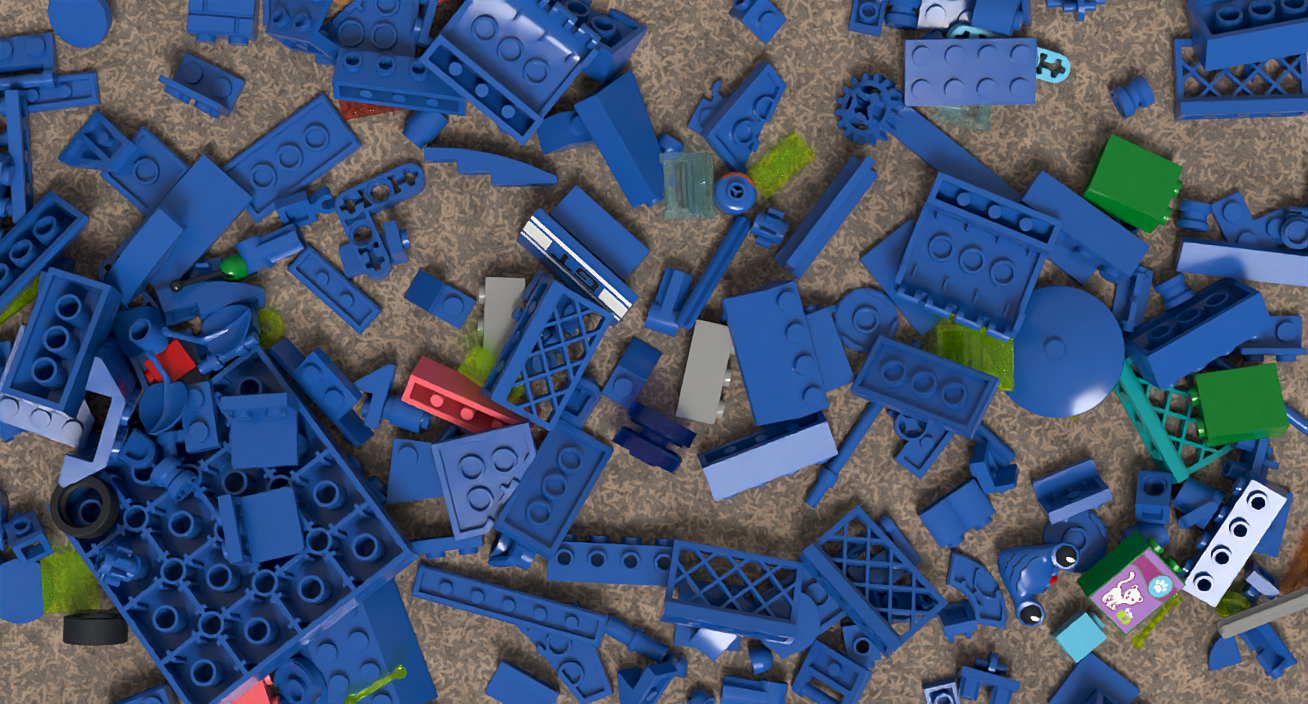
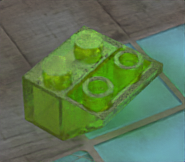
M961 324L937 325L938 356L998 377L1000 385L996 392L1015 391L1014 338L1010 337L1008 342L1005 343L985 334L987 329L985 326H981L978 332Z

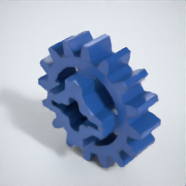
M864 73L862 81L855 77L852 78L853 87L850 89L843 86L842 90L846 94L845 97L836 99V102L842 105L841 109L834 111V115L842 118L836 124L837 127L845 130L843 135L846 138L860 145L867 143L871 146H876L877 139L886 142L888 140L886 134L888 131L897 132L894 126L895 121L900 122L904 119L898 115V110L904 109L905 104L897 101L903 93L895 89V82L877 73L875 76ZM879 89L881 93H871L870 90ZM858 126H863V127L868 126L869 129H868V130H860V129L858 128Z

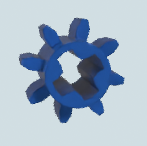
M772 207L769 208L767 213L759 210L750 231L751 234L757 236L755 244L767 249L770 248L772 243L781 245L789 226L788 222L782 220L784 212Z
M116 543L112 544L111 549L102 548L97 555L94 570L101 573L99 580L115 587H119L120 581L129 582L137 568V559L130 557L133 550Z

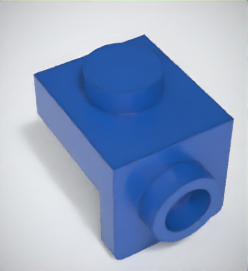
M735 0L733 7L728 12L732 18L740 21L764 44L770 41L787 20L769 0Z
M583 373L559 418L582 429L602 398L597 381Z
M988 441L975 444L973 457L969 459V468L972 476L977 477L983 493H1003L1016 488L1019 474L1017 464L999 467Z

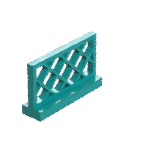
M1129 357L1125 358L1123 372L1114 391L1157 469L1162 472L1172 473V484L1182 482L1190 474L1235 449L1230 444H1226L1219 449L1205 447L1203 437H1201L1200 444L1185 440L1188 423L1194 424V418H1190L1193 406L1190 405L1188 393L1174 389V386L1164 388L1162 391H1165L1166 395L1162 409L1152 406L1148 399L1151 387L1158 388L1144 379L1136 377L1130 367L1132 361ZM1191 372L1189 374L1192 381L1198 372ZM1172 394L1188 398L1184 415L1169 411ZM1167 416L1182 420L1178 438L1168 435L1164 427ZM1183 445L1198 449L1195 463L1188 467L1185 466L1180 457ZM1205 451L1210 453L1209 455L1203 457Z

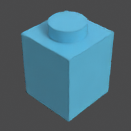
M1079 610L1051 634L1069 658L1076 663L1107 638L1101 631L1105 627L1095 613L1087 614L1083 610Z

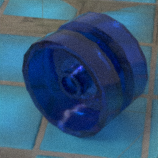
M633 400L626 416L630 421L642 427L640 432L626 425L619 426L612 441L629 450V454L654 468L658 466L675 475L683 460L680 454L667 448V445L671 442L682 449H688L697 433Z

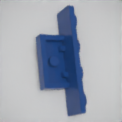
M285 338L269 349V353L273 356L277 365L295 380L299 389L316 403L321 413L337 426L347 441L358 448L374 435V432L369 427L364 426L365 422L352 409L364 396L320 347L314 350L307 358L288 338Z

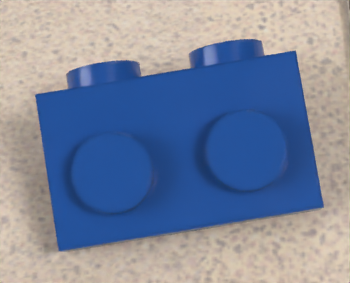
M1091 457L1031 481L1039 508L1051 524L1066 522L1073 515L1086 510L1098 509L1105 502L1113 500L1110 488L1099 476L1095 462Z

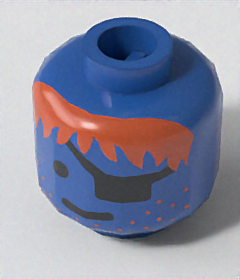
M730 172L723 175L716 182L712 198L720 212L730 216H737L745 213L753 206L757 190L749 176L742 172ZM742 193L741 197L737 198V194Z

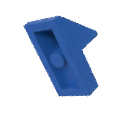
M420 269L403 297L460 330L477 302Z
M634 337L601 394L630 410L662 353Z
M387 364L352 383L358 390L373 394L372 399L365 400L361 417L366 419L364 426L380 429L383 421V410L391 393L398 366Z
M670 661L656 665L650 664L643 670L637 666L619 670L617 672L620 704H656L678 670Z

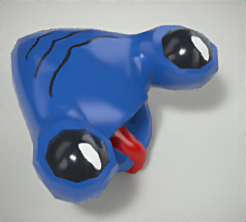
M1059 541L1044 545L1013 546L997 553L999 573L1013 599L1016 618L1023 625L1035 627L1042 624L1046 613L1042 604L1034 596L1036 594H1043L1053 583H1057L1059 568L1071 569L1080 561V550L1073 543Z

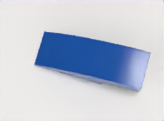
M164 205L160 206L128 244L102 283L111 285L123 295L121 301L127 305L142 294L154 273L164 266L188 227Z
M205 281L183 287L182 291L178 293L171 291L170 287L156 290L157 305L163 315L166 327L196 317L199 318L202 326L204 320L211 313L227 306L245 305L248 307L251 305L255 310L265 307L263 288L244 283Z

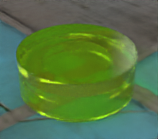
M1225 592L1215 607V611L1219 616L1225 618L1249 609L1250 602L1239 593Z

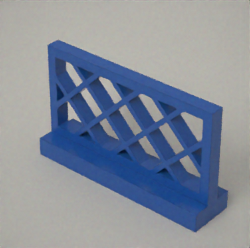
M1174 39L1172 41L1176 103L1174 107V120L1295 117L1308 114L1307 53L1298 54L1291 65L1283 58L1274 59L1285 69L1276 81H1273L1261 70L1268 61L1265 60L1258 66L1255 63L1246 64L1253 72L1243 83L1228 71L1230 67L1220 69V73L1209 84L1196 72V69L1201 65L1200 61L1191 68L1182 60V48H1194L1193 39ZM1297 63H1298V72L1294 69V67L1296 66ZM1183 69L1188 73L1184 78ZM1288 73L1299 81V94H1288L1278 85ZM1255 74L1270 86L1263 95H1255L1245 86ZM1223 75L1237 87L1230 96H1222L1212 87ZM1190 76L1205 88L1198 97H1184L1183 83ZM1273 89L1278 93L1269 95ZM1240 91H1242L1245 94L1242 96H1236ZM1207 92L1212 95L1211 97H1203Z
M852 156L773 261L799 280L879 176L871 170L876 161L867 156L861 162Z
M542 276L479 394L552 432L614 314L571 291L556 280ZM562 294L571 298L574 312L559 317L556 305ZM579 304L585 306L586 308L580 310ZM591 312L601 315L602 318L596 329L586 332L582 315ZM576 318L579 334L564 339L561 322ZM554 325L558 342L543 346L540 336L544 328ZM581 340L584 350L581 357L570 361L566 345ZM560 347L564 364L548 368L545 352ZM539 354L543 371L527 376L525 369L527 359ZM566 370L568 381L565 387L554 391L550 374ZM544 377L548 393L533 398L529 382ZM523 384L527 400L517 404L507 401L506 399L512 387ZM550 399L552 411L547 420L544 421L538 418L535 404ZM529 406L530 413L522 408Z
M859 505L816 542L811 543L804 549L798 558L799 562L805 563L804 568L887 659L948 605V602ZM855 517L866 526L865 537L847 536L848 523ZM843 528L842 536L835 535ZM827 541L842 542V558L828 557L820 547ZM847 542L865 544V560L847 559ZM870 544L883 545L888 550V562L870 561ZM893 557L898 561V563H893ZM836 564H841V570L836 566ZM846 565L864 566V583L851 582L846 577ZM870 567L888 568L887 585L869 584ZM893 569H903L911 576L910 587L892 585ZM916 582L920 585L921 588L916 587ZM858 589H864V595ZM869 590L887 591V608L874 607L869 602ZM892 591L910 593V610L892 609ZM916 593L928 594L937 605L930 611H916ZM892 614L910 616L909 630L902 636L891 626ZM915 616H917V617H922V618L915 624Z
M674 539L660 621L790 645L797 636L798 625L796 623L805 563ZM680 549L692 551L700 563L686 572L678 561ZM701 553L708 554L710 556L704 558V556ZM716 556L725 557L732 566V569L721 577L717 576L708 563ZM735 560H741L742 562L737 564ZM749 562L757 563L765 573V575L753 583L749 581L741 570ZM767 565H768V566H773V567H775V568H773L772 570H769V568L767 567ZM703 566L714 582L700 591L689 575ZM781 568L795 570L794 583L785 590L773 575ZM676 570H678L681 576L675 579ZM736 572L746 585V588L732 596L722 581ZM768 578L779 594L765 602L755 589V586ZM683 579H685L695 593L686 601L672 598L674 586ZM716 585L728 599L719 607L710 605L703 595ZM793 589L791 599L787 593ZM748 591L751 592L760 605L752 613L743 611L736 601ZM782 597L790 607L789 619L776 617L769 608V605ZM699 598L701 603H696L693 601ZM731 604L734 609H729L726 607ZM764 610L767 615H762L758 613Z

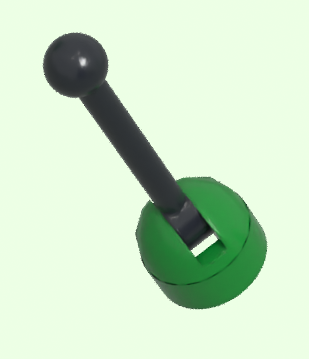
M234 254L221 261L219 270L183 281L173 280L170 283V289L178 293L182 291L183 287L219 276L228 282H236L247 277V267L242 256Z

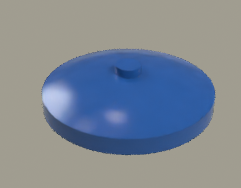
M1049 286L1032 291L1024 311L1026 314L1025 319L1015 339L1010 337L1007 343L995 338L992 339L991 359L995 376L999 378L1001 388L1011 400L1036 415L1049 418H1069L1086 413L1101 404L1112 393L1122 375L1126 349L1121 327L1116 317L1103 302L1081 289L1068 286Z

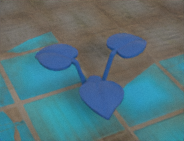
M232 305L211 313L202 324L204 337H195L163 327L162 313L152 306H141L131 310L117 311L113 323L115 336L121 351L130 358H140L145 355L154 364L164 381V384L155 383L143 393L139 402V417L149 435L162 433L175 425L183 416L189 401L187 386L180 381L171 383L170 376L155 356L167 348V337L170 336L201 345L207 343V348L213 355H229L236 351L246 338L251 320V310L245 305Z

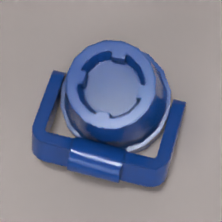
M1188 477L1171 505L1184 514V516L1177 520L1178 528L1185 530L1195 524L1199 528L1204 529L1218 510L1226 493L1218 488L1214 489Z
M498 531L489 551L488 564L494 567L516 566L527 570L533 562L536 553Z

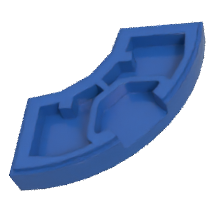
M951 552L946 584L959 589L967 597L977 624L1006 629V605L1001 589L994 578L975 560L962 554Z

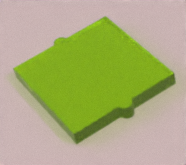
M65 550L64 554L48 555L40 559L44 614L67 611L69 614H74L77 610L100 608L98 581L78 552L71 553V551Z

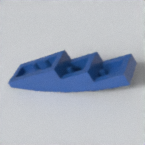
M424 147V161L426 163L457 162V172L459 175H491L492 187L558 186L557 176L524 162L492 153L461 148Z

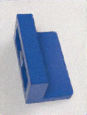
M503 658L485 693L503 704H554L561 690Z

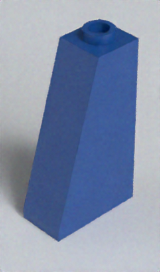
M630 69L610 79L604 85L602 84L573 106L631 207L634 208L644 203L647 207H650L664 199L662 193L672 186V182L635 75Z

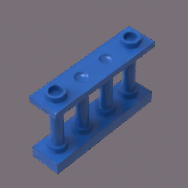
M5 90V97H2L0 101V114L7 119V130L0 134V147H4L5 150L9 151V155H11L9 166L14 167L11 196L8 197L10 199L8 214L13 216V223H18L34 207L27 90Z

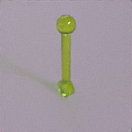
M1175 594L1168 600L1140 635L1132 638L1131 643L1133 647L1141 648L1144 645V639L1172 606H1178L1181 603V597L1178 594Z
M402 665L396 666L394 672L355 696H347L344 704H357L359 700L394 679H403L407 674L406 668Z

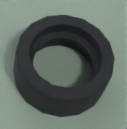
M91 474L64 488L58 484L51 495L50 512L52 520L59 530L73 537L92 539L102 536L112 528L118 517L120 504L117 492L111 484ZM84 486L92 487L102 497L101 513L92 524L87 526L77 525L68 517V501L73 492L78 488Z
M81 613L63 617V642L65 644L102 646L123 644L128 641V624L121 614Z

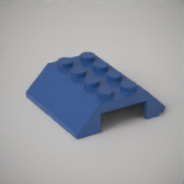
M465 0L418 61L524 146L543 123L544 116L581 70L587 68L601 49L597 46L601 37L585 23L578 29L575 28L573 25L578 18L558 1L553 7H550L547 4L550 0Z
M938 172L906 246L891 289L897 291L895 298L914 306L918 305L919 300L925 302L924 310L946 319L949 318L950 313L955 314L954 322L978 332L981 326L987 327L986 335L1007 343L1010 337L1015 339L1021 329L1026 316L1024 311L1046 256L1053 249L1063 221Z
M109 335L96 354L85 390L112 397L102 434L91 431L84 450L78 449L73 455L66 453L60 472L61 476L58 480L59 485L63 488L106 467L111 457L117 459L119 451H121L129 435L133 421L130 418L132 413H134L135 407L138 405L142 388L136 387L139 380L128 357L121 351L115 336Z
M394 577L291 657L299 656L306 658L316 666L327 687V704H425L438 697Z

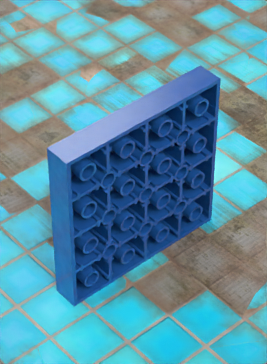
M259 344L251 347V352L238 357L209 380L213 383L223 448L189 454L186 452L185 442L177 444L178 456L176 458L181 461L182 468L191 470L198 476L196 486L184 499L175 502L167 495L165 487H158L150 480L153 470L165 456L163 446L159 445L158 434L149 435L147 430H144L143 433L153 438L159 448L158 458L152 466L139 469L127 464L118 457L117 459L111 457L106 467L92 474L109 482L117 492L120 506L118 517L112 528L102 536L92 539L77 538L65 533L183 704L233 703L420 557L286 373L277 365L269 350ZM283 392L298 399L299 464L296 466L237 470L232 468L231 416L221 411L220 397ZM181 418L174 425V431L183 430ZM85 486L73 492L67 506L70 520L80 526H87L96 521L101 513L103 504L100 493L92 487ZM286 486L293 488L296 494L305 540V550L302 553L245 567L230 564L222 552L221 542L225 540L223 527L219 526L215 515V508L219 506L217 497L232 494L241 498ZM49 504V505L46 506V507H47V509H48L49 512H50V504ZM113 543L132 549L133 552L130 557L137 559V568L134 576L129 582L120 581L119 587L100 581L99 576L101 573L94 570L95 560L100 550L104 547L111 549Z

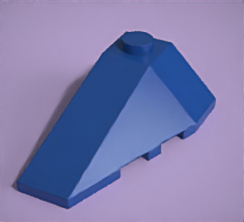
M550 0L547 3L550 7H553L558 1L578 18L573 25L575 28L578 29L585 23L601 37L597 44L601 48L599 53L589 66L581 71L603 85L622 71L648 29L621 11L610 8L608 15L590 9L591 0Z

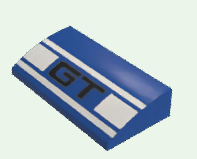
M540 207L535 211L518 236L517 242L571 291L614 314L609 324L613 328L631 310L639 298L636 293Z

